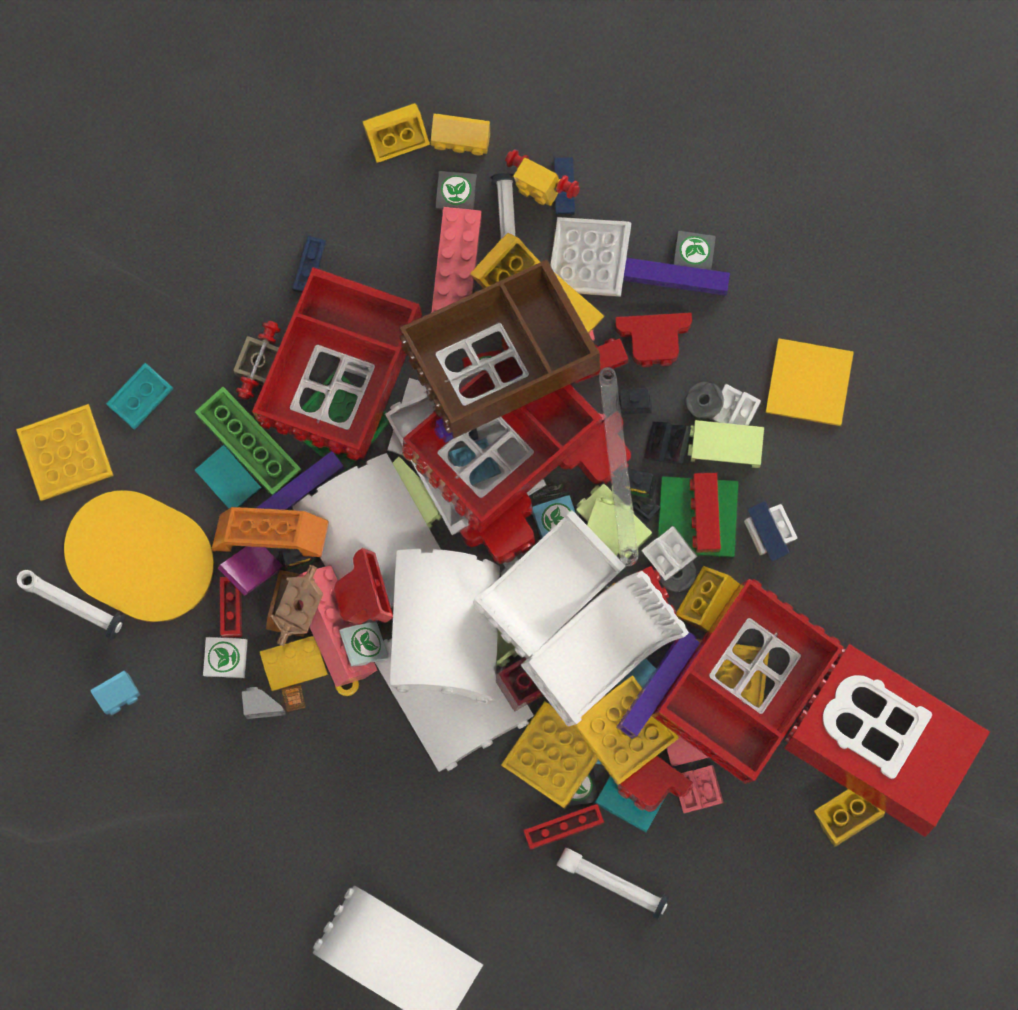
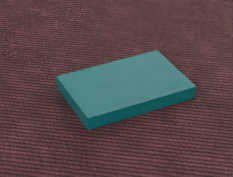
M144 363L106 405L135 430L173 390V387L149 365Z
M224 445L195 469L197 474L228 509L242 506L261 489V486Z
M610 776L595 804H598L601 808L640 830L647 832L663 801L652 812L645 809L640 810L635 806L634 801L630 798L625 799L619 794L617 784Z

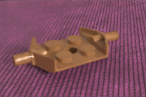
M309 565L304 577L286 579L289 580V583L276 613L271 615L273 621L281 630L277 641L279 645L285 646L288 636L292 634L307 633L314 618L323 592L313 578L317 569L313 565ZM299 600H301L304 605L301 611L297 608V602Z

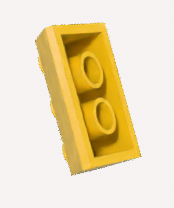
M416 103L362 121L377 163L430 145Z
M441 114L433 115L431 146H434L435 149L445 150L448 148L458 153L469 151L474 155L487 154L490 138V121Z
M507 233L475 267L470 275L482 288H486L536 265L540 261L518 237Z
M703 566L679 607L676 616L707 633L740 584L725 573Z
M314 636L287 643L285 646L280 645L260 651L272 691L328 675L323 656Z
M849 789L814 810L823 831L834 847L884 817L885 814L884 811Z

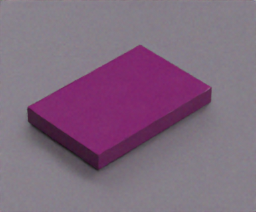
M246 546L223 562L218 569L245 596L281 570L283 565L265 547Z

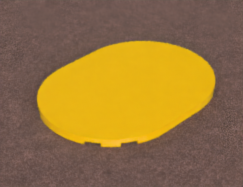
M112 491L95 497L76 513L65 537V560L68 570L77 585L96 600L138 620L160 622L180 617L192 610L202 600L212 581L214 571L213 551L207 536L200 526L185 514L142 493Z

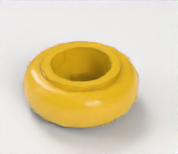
M352 682V688L349 690H344L342 686H335L339 694L350 696L357 691L359 682Z

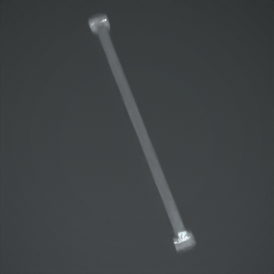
M606 367L599 373V386L620 559L624 565L632 566L638 560V547L617 377L612 368ZM604 375H609V376H611L612 378H611V379H605L603 376H604ZM625 554H632L634 558L627 559Z

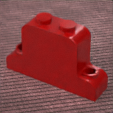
M692 313L615 318L616 332L621 337H631L633 361L641 365V367H651L653 364L659 363L661 366L672 365L677 360L679 354L678 334L687 333L692 324Z
M614 413L601 423L600 430L559 466L562 469L570 470L579 466L593 484H601L603 481L607 484L614 478L613 474L616 471L621 473L629 466L627 462L631 458V452L617 435L623 430V419L619 413Z
M526 493L481 533L477 529L473 530L470 525L461 529L460 534L465 544L469 547L484 544L494 561L498 564L509 563L517 555L527 553L535 544L533 530L525 519L533 512L530 497Z
M361 548L354 554V569L339 579L334 586L340 616L344 621L357 625L363 624L368 619L388 622L393 618L376 553Z
M655 756L617 785L619 794L625 799L630 798L634 801L637 808L652 812L657 809L670 792L677 797L686 796L692 789L693 782L661 758Z

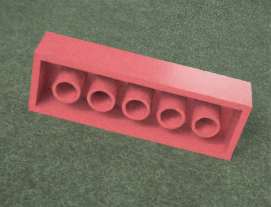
M443 208L432 312L473 294L474 278L470 273L475 269L482 218L481 211Z
M331 565L316 569L313 578L323 592V596L311 622L310 629L335 686L339 687L365 679L377 671L374 662L351 667L339 630L357 624L344 621L340 616V609L334 591V586L338 581ZM304 572L297 577H304V575H306L307 572ZM299 600L298 602L303 609V602Z

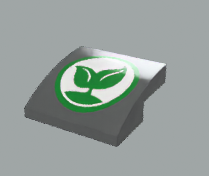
M439 171L436 210L443 211L444 207L473 210L477 174Z
M678 231L674 265L711 270L716 236Z

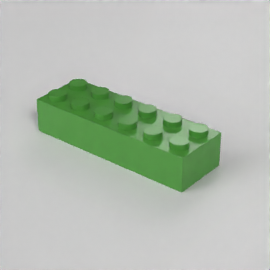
M224 387L218 390L195 411L197 417L271 496L302 474L301 468Z

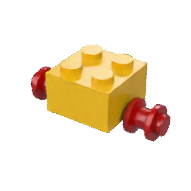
M516 149L512 152L510 151L506 156L507 167L511 168L513 165L517 167L513 177L522 195L526 197L530 195L539 204H547L549 206L552 205L558 193L562 191L567 193V198L569 199L578 195L580 191L579 182H569L568 176L564 175L559 179L556 173L529 160V156H519V151Z

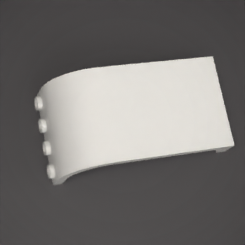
M571 510L482 595L479 594L473 600L474 608L488 618V623L494 629L496 627L502 633V638L506 642H511L516 647L514 650L518 655L528 659L620 573L625 565Z
M643 571L623 578L597 596L521 664L567 726L576 725L580 722L582 715L647 656L663 645L683 638L689 633L685 628V624L678 619L673 608L665 602L661 592L653 586L649 576Z
M356 886L349 888L344 896V903L339 905L334 912L335 917L333 921L328 922L323 931L325 934L315 942L313 954L403 1010H456L483 964Z

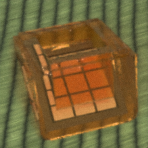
M301 685L282 689L287 712L306 708Z

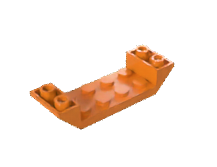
M231 507L219 516L212 550L231 552L232 545L299 549L303 556L322 557L329 521L306 511Z

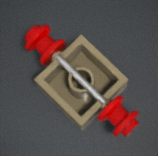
M273 321L262 324L265 330L263 334H258V338L262 341L247 336L233 370L235 376L240 377V380L243 382L241 388L236 389V392L239 393L238 397L249 400V398H254L252 393L253 387L264 385L279 347L270 345L276 343L274 339L275 333H280L281 331L278 328L279 325Z

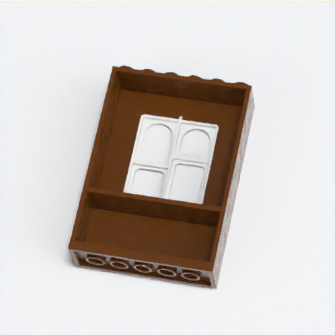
M547 259L400 327L401 335L399 338L402 343V350L405 355H409L412 369L417 370L420 384L422 386L425 385L428 399L430 402H434L437 416L439 418L442 417L445 431L447 434L451 433L453 438L461 436L600 370V353ZM494 332H501L509 349L485 361H480L472 348V343ZM463 348L472 362V366L458 373L448 370L445 366L446 357L450 353ZM510 357H514L523 375L508 383H503L494 366ZM482 370H486L495 388L472 399L462 396L459 392L461 381Z

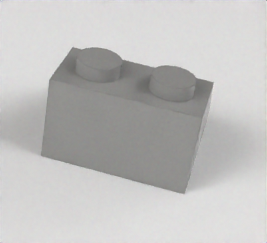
M258 687L246 688V691L242 692L243 711L247 719L286 715L284 708L264 691L258 689Z

